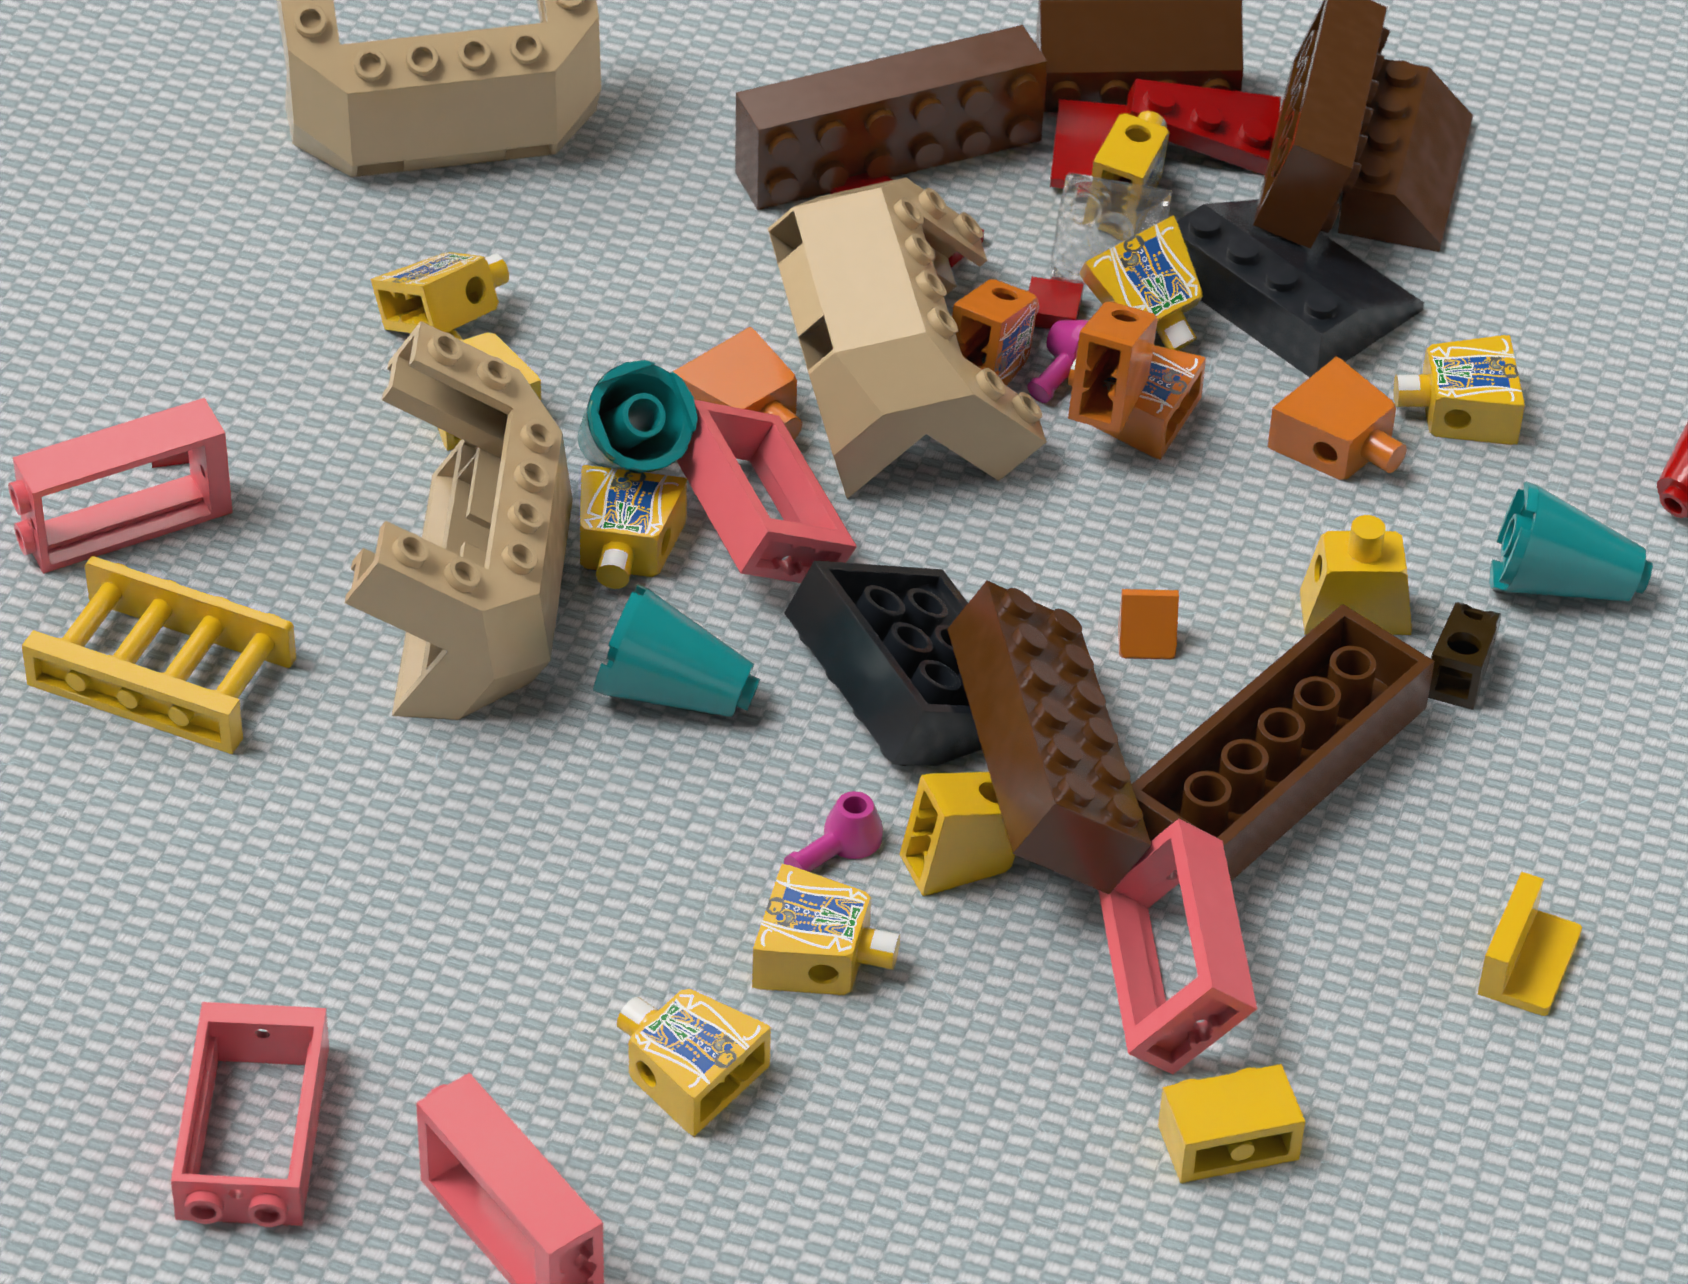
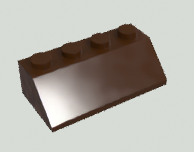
M1039 0L1036 45L1047 60L1044 112H1058L1059 99L1127 105L1128 93L1135 79L1241 92L1244 71L1242 0Z
M1384 59L1375 80L1379 82L1378 89L1369 107L1373 109V113L1363 134L1367 136V141L1357 162L1361 164V169L1349 194L1343 192L1338 233L1440 252L1472 125L1473 114L1430 67L1411 64L1403 60Z

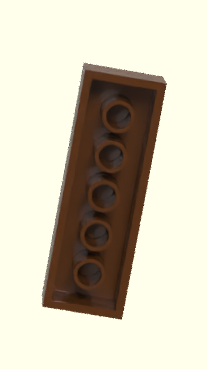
M1372 0L1322 1L1291 64L1254 217V226L1309 249L1312 248L1320 231L1328 234L1332 229L1340 209V204L1336 202L1342 191L1348 194L1351 192L1361 169V164L1357 162L1367 141V136L1363 134L1373 113V109L1369 107L1378 89L1379 82L1375 80L1385 56L1381 53L1390 33V29L1383 27L1387 11L1386 6Z
M1018 25L736 92L735 174L756 209L761 210L830 193L831 189L843 186L847 182L848 177L867 173L872 179L882 176L892 178L1042 141L1047 60L1025 27Z
M986 580L948 627V633L1012 853L1110 894L1150 848L1151 842L1143 821L1142 810L1138 805L1130 781V773L1126 768L1118 744V736L1111 723L1106 707V699L1101 692L1094 670V663L1089 655L1082 634V626L1072 614L1063 609L1052 610L1034 602L1026 593L1017 588L1006 589Z
M1342 604L1132 783L1138 805L1143 813V821L1150 841L1177 819H1181L1223 841L1230 880L1232 881L1427 708L1435 661Z

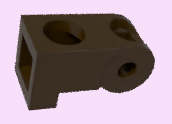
M1460 602L1454 604L1431 655V659L1435 662L1428 698L1474 710L1496 642L1501 613L1475 609L1468 604Z

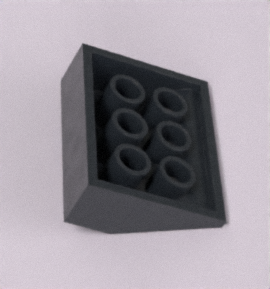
M1259 199L1203 204L1177 220L1202 290L1203 297L1200 301L1309 378L1336 356L1344 362L1348 361L1423 311V301L1322 232H1319L1312 248L1309 249L1254 226L1253 222Z
M814 560L784 614L799 633L800 640L810 648L825 669L827 678L838 687L853 708L856 718L865 725L876 740L884 757L891 761L892 764L900 766H938L982 750L948 633V627L968 602L944 570Z

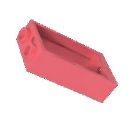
M205 398L13 457L16 481L10 482L8 488L13 506L17 514L21 515V521L14 523L15 535L24 555L32 553L43 574L88 560L91 556L97 557L233 513L226 435ZM188 451L191 475L44 521L41 498L43 496Z
M694 400L698 418L696 430L692 434L688 449L676 461L741 574L801 583L814 560L846 563L857 546L780 416ZM736 459L750 461L784 520L769 517Z
M1177 819L1150 841V848L1110 894L1098 890L1128 1054L1172 1075L1257 1010L1223 841L1181 819ZM1180 883L1198 977L1166 1001L1148 908Z
M202 1002L171 1177L175 1220H191L201 1224H212L215 1222L250 1223L263 1227H276L280 1225L303 1226L329 1053L326 1008ZM218 1061L305 1065L288 1179L199 1175Z
M470 1073L450 1084L437 1086L425 1098L416 1102L422 1183L510 1284H604L603 1222Z

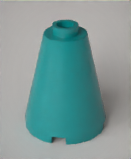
M647 360L625 362L604 374L590 395L578 430V445L583 455L594 464L634 472L658 471L681 458L688 449L698 420L694 397L683 379L673 371L669 373L665 369L654 365L656 363Z
M1526 481L1523 483L1524 490L1518 489L1507 509L1496 541L1502 544L1501 556H1503V562L1492 559L1489 577L1492 589L1502 592L1630 601L1635 592L1644 593L1653 568V563L1646 560V549L1536 484Z
M637 584L635 592L632 591L608 644L610 648L606 659L609 661L607 665L601 663L593 691L605 696L733 717L737 707L748 711L761 679L751 675L754 663L654 592Z

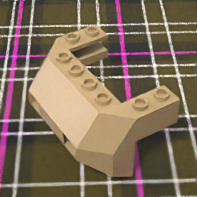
M277 0L287 70L285 108L292 144L350 177L556 155L597 110L601 93L600 30L597 0H537L540 23L349 44H340L334 0Z
M905 177L817 197L792 207L768 228L810 381L847 499L926 434L998 481L1047 442L1039 420L1042 418V412L1035 400L1025 392L1018 394L1004 385L1000 377L991 369L984 368L982 370L962 356L955 334L958 332V326L948 312L944 297L957 287L948 260L956 251L979 267L987 262L981 242L983 232L978 223L969 214L962 212L959 215L946 205L936 191L931 188L924 190Z
M420 321L388 362L387 369L391 373L388 387L382 394V401L432 424L461 440L432 474L422 537L385 521L379 530L376 553L363 548L352 561L351 570L355 572L352 588L345 597V604L406 632L392 716L460 720L531 683L551 661L573 498L563 433L521 371L505 363L500 358L491 356L455 338L449 333Z

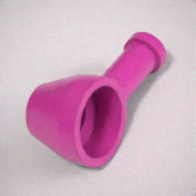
M1088 320L1058 321L1051 327L1047 335L1046 346L1047 350L1056 359L1039 377L1033 378L1028 383V391L1035 400L1041 403H1048L1054 396V391L1069 376L1070 369L1077 356L1080 331Z
M858 791L842 794L826 818L824 835L800 851H793L785 856L784 864L811 872L835 855L848 859H860L875 853L882 843L883 826L873 800L867 794Z

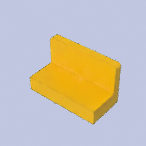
M1521 871L1485 954L1478 995L1546 1016L1549 1014L1581 936L1582 926L1579 923L1539 911L1538 907L1544 879Z

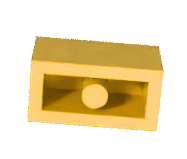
M1282 1064L1262 1068L1248 1067L1231 1074L1200 1080L1186 1079L1177 1084L1162 1087L1158 1127L1180 1184L1300 1159L1306 1121Z

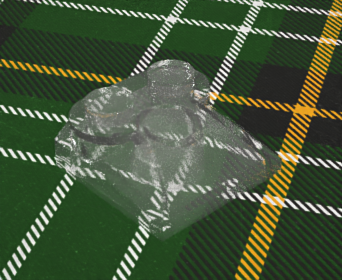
M1069 172L1066 176L1059 205L1051 256L1050 279L1081 283L1085 286L1086 284L1079 274L1085 261L1169 218L1173 190Z

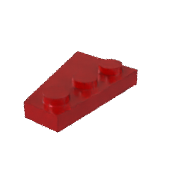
M1135 79L1128 93L1126 113L1138 117L1144 111L1155 112L1162 116L1167 123L1169 142L1265 175L1280 114L1281 96Z

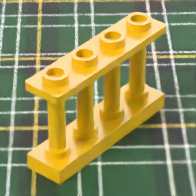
M91 556L85 564L90 601L62 638H56L33 630L22 644L27 685L233 754L243 740L240 699L238 698L264 661L285 668H290L296 660L293 623L275 614L264 613L231 602L223 597L213 596L179 585L172 580H164L131 569L120 563H113ZM111 610L139 619L113 655H106L85 648V645ZM162 627L190 636L165 672H157L136 665V662ZM213 644L241 653L216 690H210L186 682Z

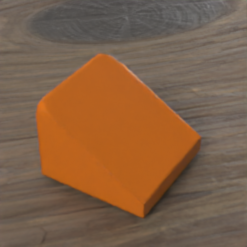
M1122 589L1118 621L1120 657L1131 659L1175 658L1179 590Z

